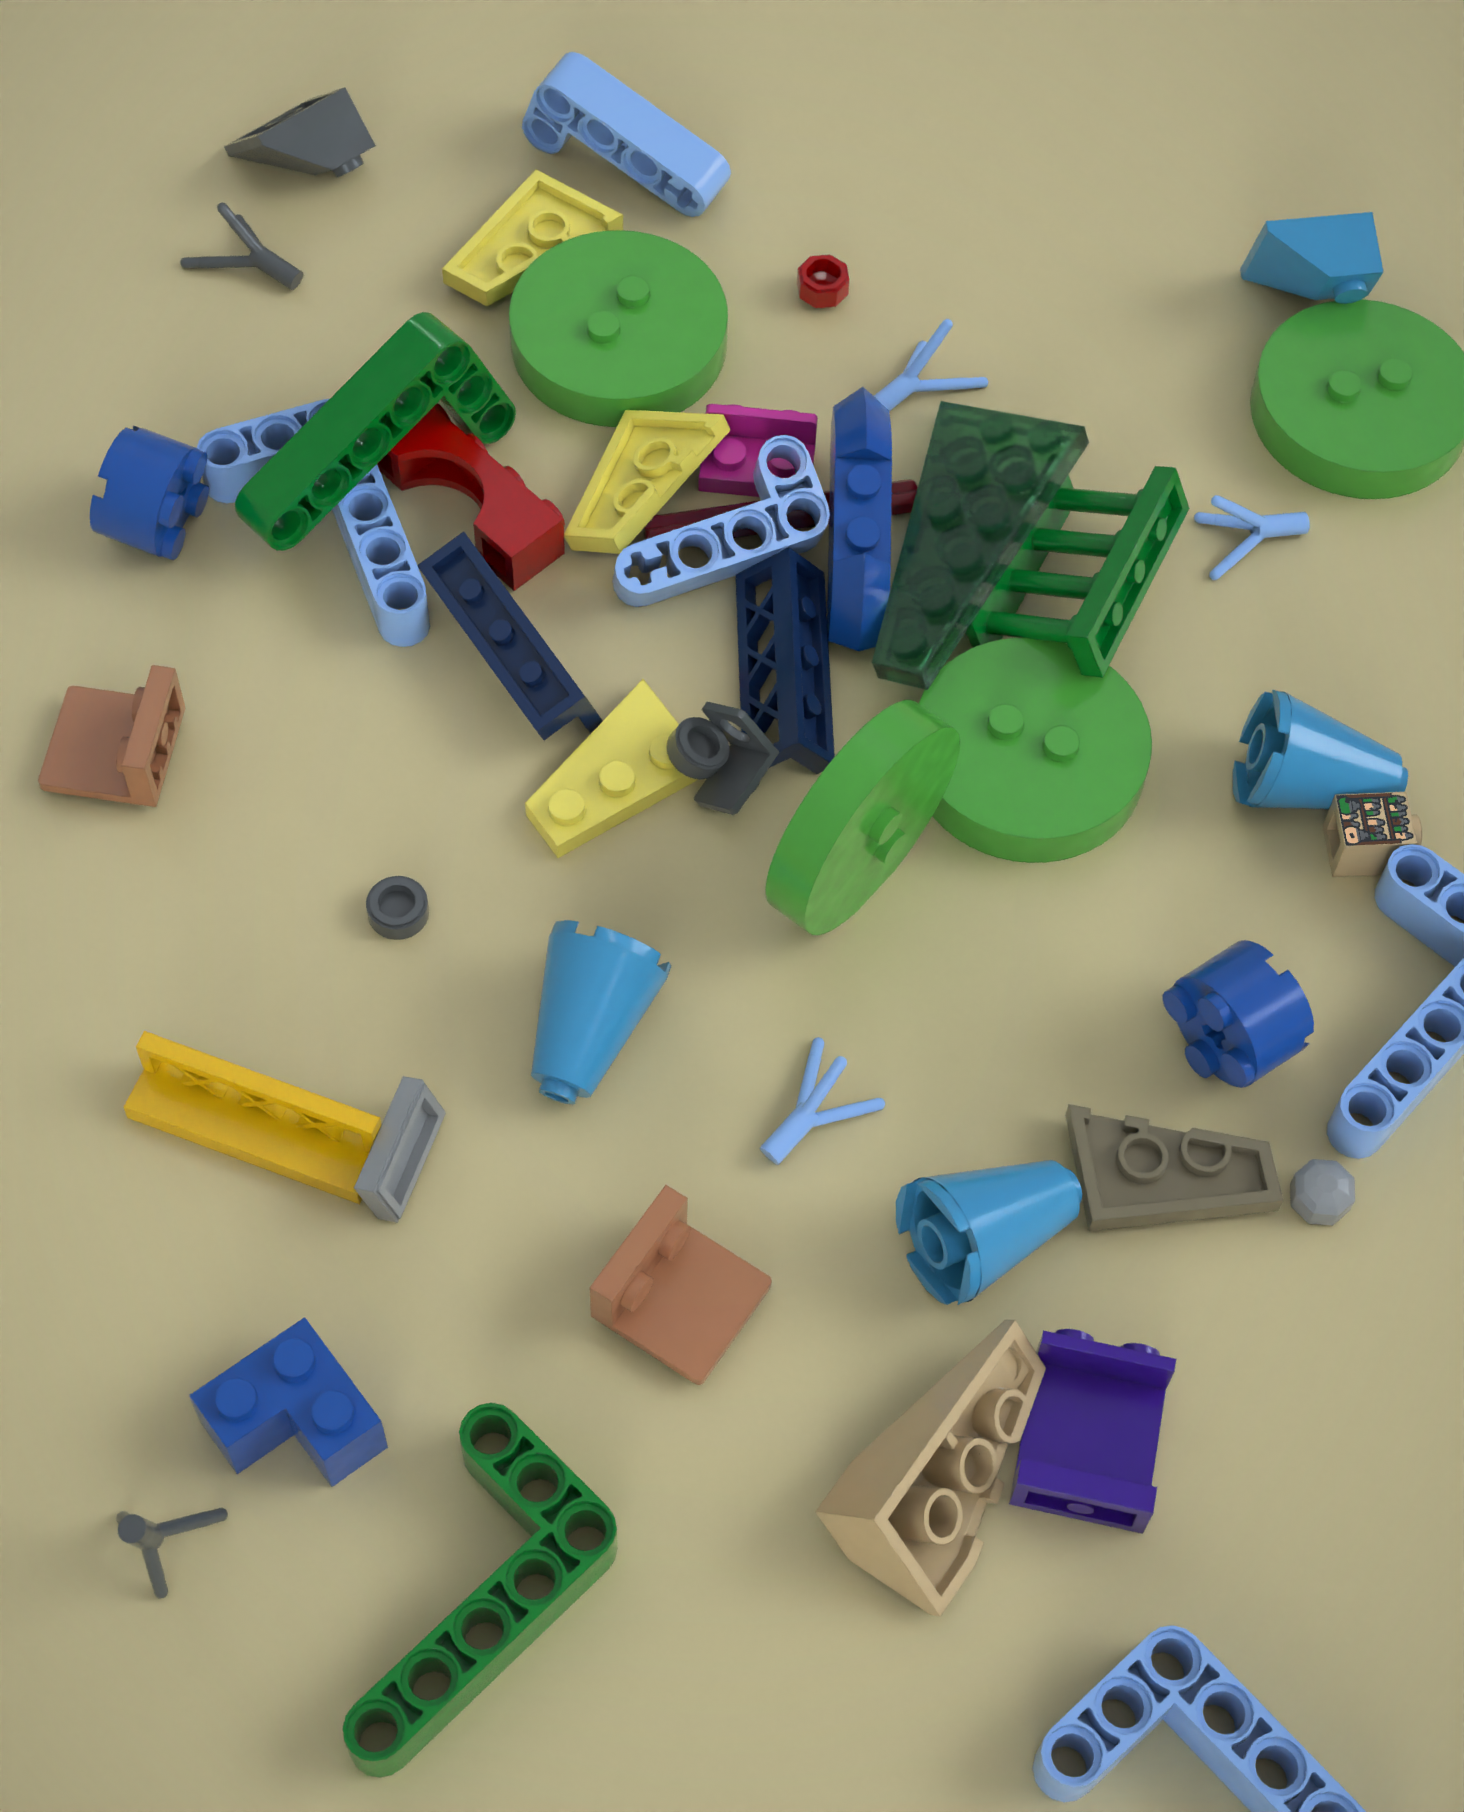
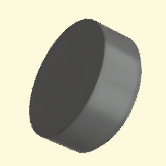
M691 717L683 720L667 740V753L670 761L678 771L693 779L702 780L712 777L729 757V743L725 734L714 723L704 718Z
M392 876L376 883L368 893L366 899L368 919L371 927L379 935L394 940L406 939L416 935L426 925L429 917L427 894L417 881L405 876Z

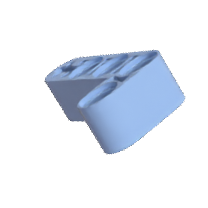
M569 52L561 58L534 91L522 121L524 135L535 148L548 154L558 153L569 138L574 136L686 216H700L730 179V166L717 150L580 53Z
M788 435L774 436L765 442L760 449L753 472L754 484L761 501L663 533L624 548L617 557L612 580L613 588L618 598L630 606H648L733 577L739 572L788 547L798 554L814 548L821 540L828 525L830 513L809 452L804 444L795 437ZM774 458L786 459L793 465L795 475L790 478L776 477L768 469L767 462ZM791 511H805L813 518L815 528L810 531H798L790 526L786 515ZM742 528L752 529L760 536L762 545L752 550L743 549L734 541L733 532ZM688 546L699 547L706 553L709 562L700 568L688 567L682 563L678 553L681 549ZM662 555H666V566L659 568ZM632 566H638L642 573L651 572L647 585H641L637 577L629 578Z

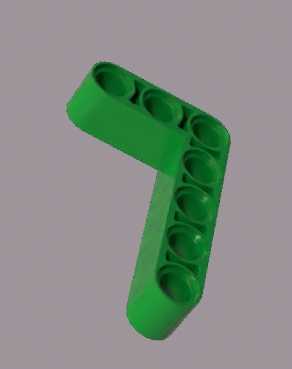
M428 312L416 314L407 320L244 485L236 498L235 511L238 517L271 548L277 551H285L302 541L437 403L484 444L499 441L508 433L515 421L516 409L468 343L433 314Z
M496 1403L481 1404L470 1410L464 1417L459 1430L464 1464L471 1476L525 1529L531 1538L349 1710L342 1728L344 1742L354 1764L366 1775L380 1778L393 1775L401 1770L604 1575L615 1561L617 1553V1527L615 1516L609 1507L513 1411L504 1405ZM489 1433L502 1434L509 1439L505 1449L495 1454L481 1453L475 1449L474 1445L480 1437ZM538 1479L547 1480L557 1488L552 1497L541 1502L529 1501L520 1493L526 1484ZM586 1526L596 1528L605 1537L598 1547L587 1551L578 1550L567 1541L573 1531ZM534 1574L545 1575L554 1583V1587L548 1595L541 1599L532 1600L518 1593L517 1586L524 1578ZM480 1623L495 1624L503 1631L498 1643L488 1649L473 1648L465 1641L470 1629ZM439 1672L450 1678L451 1682L448 1690L437 1699L424 1700L413 1694L414 1684L426 1673ZM373 1723H390L397 1728L395 1740L391 1746L383 1751H366L359 1746L362 1733Z

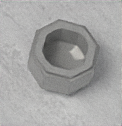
M1311 1159L1295 1173L1290 1183L1291 1207L1308 1224L1333 1226L1350 1211L1355 1202V1179L1337 1161Z

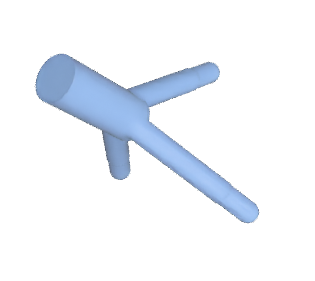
M950 319L943 320L928 342L920 341L903 373L874 395L889 411L913 392L985 388L988 386L989 382L986 377L919 380L917 377L952 328L953 323Z
M1219 495L1212 497V505L1231 515L1198 512L1194 515V520L1197 523L1250 530L1251 533L1250 536L1210 571L1209 577L1212 580H1218L1264 538L1307 534L1310 527L1309 517L1306 512L1261 516Z
M820 1037L812 1041L796 1108L760 1147L762 1153L777 1165L783 1161L812 1127L882 1110L885 1107V1101L882 1098H875L815 1112L847 1065L846 1058L838 1056L815 1087L825 1044L824 1040Z

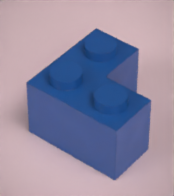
M305 1317L189 1395L200 1423L236 1474H239L283 1442L295 1436L325 1479L333 1487L388 1448L382 1421Z

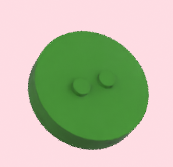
M609 230L580 235L559 243L544 252L527 267L519 278L509 307L512 358L521 380L541 402L556 412L583 423L617 427L625 410L682 412L706 394L723 368L727 350L728 330L726 297L720 282L711 269L698 256L673 241L648 233L626 230Z
M1361 299L1348 304L1330 301L1311 306L1283 322L1273 332L1262 351L1250 398L1253 424L1259 438L1269 453L1290 473L1312 486L1333 494L1359 499H1386L1414 493L1428 487L1445 475L1455 464L1463 450L1464 352L1436 324L1415 312L1393 304Z
M1027 637L1000 639L971 648L952 659L937 672L924 690L919 704L955 728L960 736V752L949 785L933 814V818L946 831L969 847L997 858L1016 862L1046 863L1061 861L1079 856L1102 845L1113 837L1131 817L1141 796L1152 754L1151 729L1147 714L1135 691L1111 666L1107 668L1103 678L1081 675L1073 652L1066 643L1035 640Z
M913 700L899 701L884 709L866 723L824 769L788 824L769 867L765 886V895L768 903L811 935H822L830 932L853 916L897 869L937 809L957 764L960 752V736L958 731Z

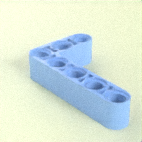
M329 399L224 426L206 433L199 440L197 448L207 453V463L202 478L203 483L209 486V497L217 502L235 503L238 493L244 485ZM376 464L332 511L379 633L391 645L399 647L413 646L421 642L428 635L430 629L426 587Z
M1404 845L1392 852L1375 888L1374 899L1378 908L1387 917L1455 968L1352 1080L1341 1095L1327 1123V1135L1331 1145L1339 1153L1350 1158L1361 1159L1370 1157L1377 1152L1464 1054V923H1459L1450 917L1456 916L1464 921V874L1432 850L1421 845ZM1400 879L1407 880L1413 883L1415 886H1409L1403 883ZM1426 1031L1441 1035L1446 1042H1440L1431 1038ZM1388 1072H1396L1405 1076L1410 1084L1394 1080ZM1350 1114H1362L1373 1123V1126H1366L1356 1122Z
M1174 1625L1160 1627L1150 1633L1064 1715L1043 1739L1035 1754L1033 1763L1034 1778L1043 1793L1051 1799L1061 1802L1077 1801L1088 1794L1164 1720L1251 1812H1366L1195 1635L1185 1628ZM1162 1652L1171 1654L1182 1665L1184 1678L1169 1680L1162 1677L1154 1669L1151 1656ZM1111 1699L1123 1701L1132 1709L1136 1720L1135 1725L1130 1728H1120L1112 1725L1103 1714L1102 1703ZM1216 1705L1227 1710L1234 1720L1235 1732L1221 1734L1211 1729L1204 1720L1203 1707ZM1058 1747L1073 1748L1083 1757L1086 1773L1079 1777L1063 1775L1053 1764L1051 1751ZM1266 1758L1279 1764L1286 1774V1788L1274 1789L1265 1785L1257 1775L1255 1768L1256 1760Z

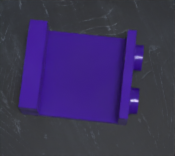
M1060 1329L1055 1333L1043 1330L1036 1353L1046 1367L1020 1440L1009 1504L1143 1534L1154 1513L1157 1487L1152 1486L1165 1393L1175 1372L1176 1359L1160 1356L1157 1349L1145 1344L1126 1343L1118 1347L1095 1342L1091 1335L1075 1329Z

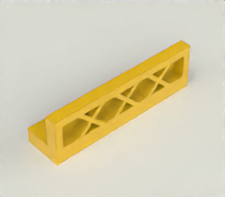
M147 1031L143 1032L136 1045V1050L144 1070L123 1106L127 1118L360 1205L362 1198L355 1191L354 1186L381 1127L380 1117Z

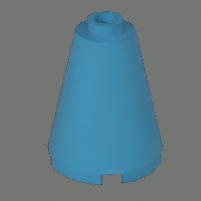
M1272 690V693L1264 692L1261 694L1252 707L1239 742L1249 745L1246 762L1234 761L1233 793L1235 800L1238 803L1253 808L1329 809L1335 795L1405 792L1408 782V770L1402 767V758L1399 753L1292 695Z
M564 920L556 921L548 939L531 1076L541 1083L539 1093L552 1100L574 1105L577 1097L589 1098L592 1096L666 982L671 964L666 962L657 965L661 954L632 937L597 926L594 936L578 934L575 932L579 922Z
M1054 1160L921 1177L901 1187L896 1199V1225L899 1235L907 1231L910 1232L916 1251L907 1254L906 1257L911 1269L923 1287L939 1302L948 1305L958 1301L959 1305L973 1300L1074 1221L1079 1214L1082 1189L1075 1174Z

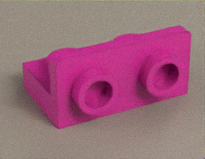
M708 404L706 406V414H724L730 431L700 464L698 491L759 497L754 484L753 472L760 449L767 440L774 436L788 435L801 441L809 452L814 465L818 422L816 414L801 413L794 410L781 411L750 408L736 404ZM774 458L767 462L768 469L776 477L790 478L795 475L793 465L786 459Z

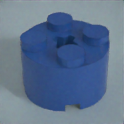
M133 426V430L127 427L124 428L111 444L98 474V477L106 479L107 483L103 498L92 495L90 525L93 532L150 554L175 560L180 554L185 541L186 530L183 528L189 515L198 518L202 514L208 500L209 486L200 483L207 463V453L136 426Z
M1248 940L1234 943L1179 978L1173 987L1163 993L1165 1009L1177 1022L1182 1035L1188 1043V1046L1185 1048V1056L1192 1069L1203 1078H1208L1214 1074L1225 1083L1240 1088L1250 1086L1304 1050L1310 1044L1305 1042V1038L1314 1032L1312 1011L1298 981L1289 970L1278 975L1265 961L1272 957L1273 954L1258 943Z

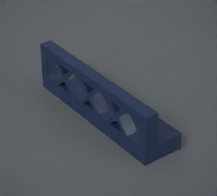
M464 531L417 565L543 740H546L577 716L590 734L603 721Z
M788 547L735 575L740 709L750 716L764 734L769 729L773 720H778L779 741L773 743V745L780 753L770 767L791 758L815 774L823 772L835 757L825 573ZM772 579V587L761 605L757 606L756 586ZM771 621L774 623V635L763 653L759 654L758 641ZM775 670L776 684L765 702L761 703L760 689L771 671Z

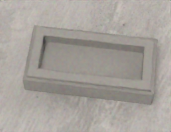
M402 1077L354 1186L355 1191L380 1220L398 1223L399 1219H401L446 1114L422 1079Z

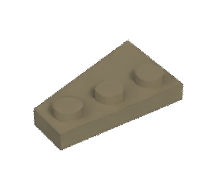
M1068 1104L1065 1117L1078 1180L1082 1189V1200L1089 1231L1279 1211L1283 1197L1269 1142L1192 1128L1188 1132L1155 1127L1149 1125V1119L1128 1115L1125 1116L1124 1121L1092 1115L1091 1108Z

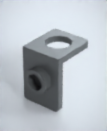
M706 702L701 710L712 723L723 731L730 743V752L725 764L715 775L705 780L694 796V800L701 807L735 815L740 811L749 796L756 790L760 780L780 752L745 711ZM728 721H730V722L736 724L737 726H739V727H740L741 729H743L747 734H745V733L739 731L738 729H736V728H735L734 726H732Z

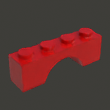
M438 403L377 463L380 472L401 491L419 486L438 485L456 489L473 499L481 509L473 523L475 547L496 576L513 591L517 590L565 554V521L559 509L547 499L541 500L529 490L521 476L512 467H503L490 456L478 437L472 433L465 434L451 422L444 408Z

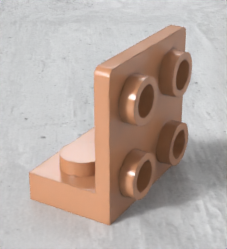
M152 665L145 687H138L135 694L81 686L68 687L38 778L41 790L156 807L186 708L176 669Z
M665 1185L590 1286L591 1317L696 1385H702L770 1290L772 1279L769 1275L687 1224L688 1198Z

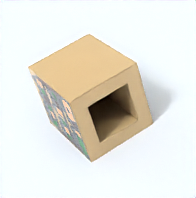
M1407 792L1335 795L1323 823L1332 877L1382 875L1388 859L1394 850L1409 844L1421 845L1422 842L1421 821L1418 815H1411Z

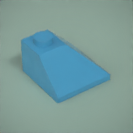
M1373 212L1266 221L1240 268L1241 278L1312 300L1335 299V302L1340 304L1357 302L1370 294L1383 274Z

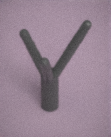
M219 203L217 210L250 249V255L184 257L180 261L183 268L257 267L290 290L296 289L303 278L301 270L264 247L243 216L240 214L235 215L225 203Z
M217 1508L156 1524L139 1515L121 1511L116 1516V1521L119 1524L118 1535L122 1541L142 1550L154 1594L157 1598L162 1599L167 1596L168 1588L157 1549L162 1545L164 1538L225 1521L228 1517V1512L224 1508Z

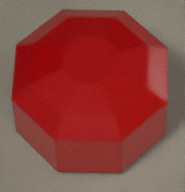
M810 256L798 267L797 287L799 298L814 308L836 307L848 295L850 279L847 264L834 256Z

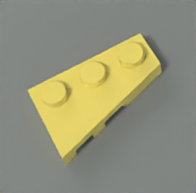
M536 169L442 268L443 283L477 302L489 306L512 293L527 267L544 252L559 243L580 235L600 231L623 230V214Z
M625 410L564 533L570 549L574 551L620 554L729 433L730 428L724 414Z
M644 679L637 684L525 802L526 816L557 858L562 857L699 780L682 774L670 761L667 753V740L679 724Z

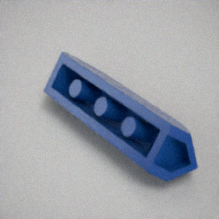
M861 387L833 406L830 446L828 641L856 651L886 645L891 575V420L889 410L864 387Z

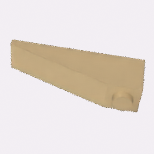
M1005 1319L853 1459L815 1511L851 1562L933 1616L941 1617L976 1565L984 1543L975 1537L987 1503L998 1504L1005 1484L997 1478L1009 1443L1013 1444L1021 1440L1046 1367L1016 1320Z

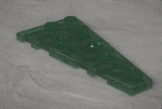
M940 401L872 659V665L878 678L925 690L929 689L1089 444L1084 426Z

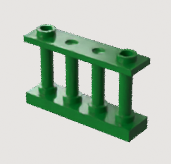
M1052 458L1041 480L1036 482L1028 504L974 602L965 611L962 625L972 648L984 643L1000 640L1003 636L1027 637L1035 640L1067 643L1073 652L1081 675L1103 678L1190 509L1177 469L1175 467L1155 466L1144 488L1140 489L1137 494L1074 489L1063 458ZM1071 511L1128 516L1122 530H1119L1115 535L1061 530ZM1049 552L1106 558L1100 572L1095 573L1093 577L1039 572ZM1026 593L1084 600L1077 615H1074L1070 620L1016 614Z

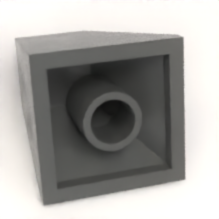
M344 87L306 100L227 144L224 148L231 157L312 175L333 170L337 178L364 164L360 154L376 145Z

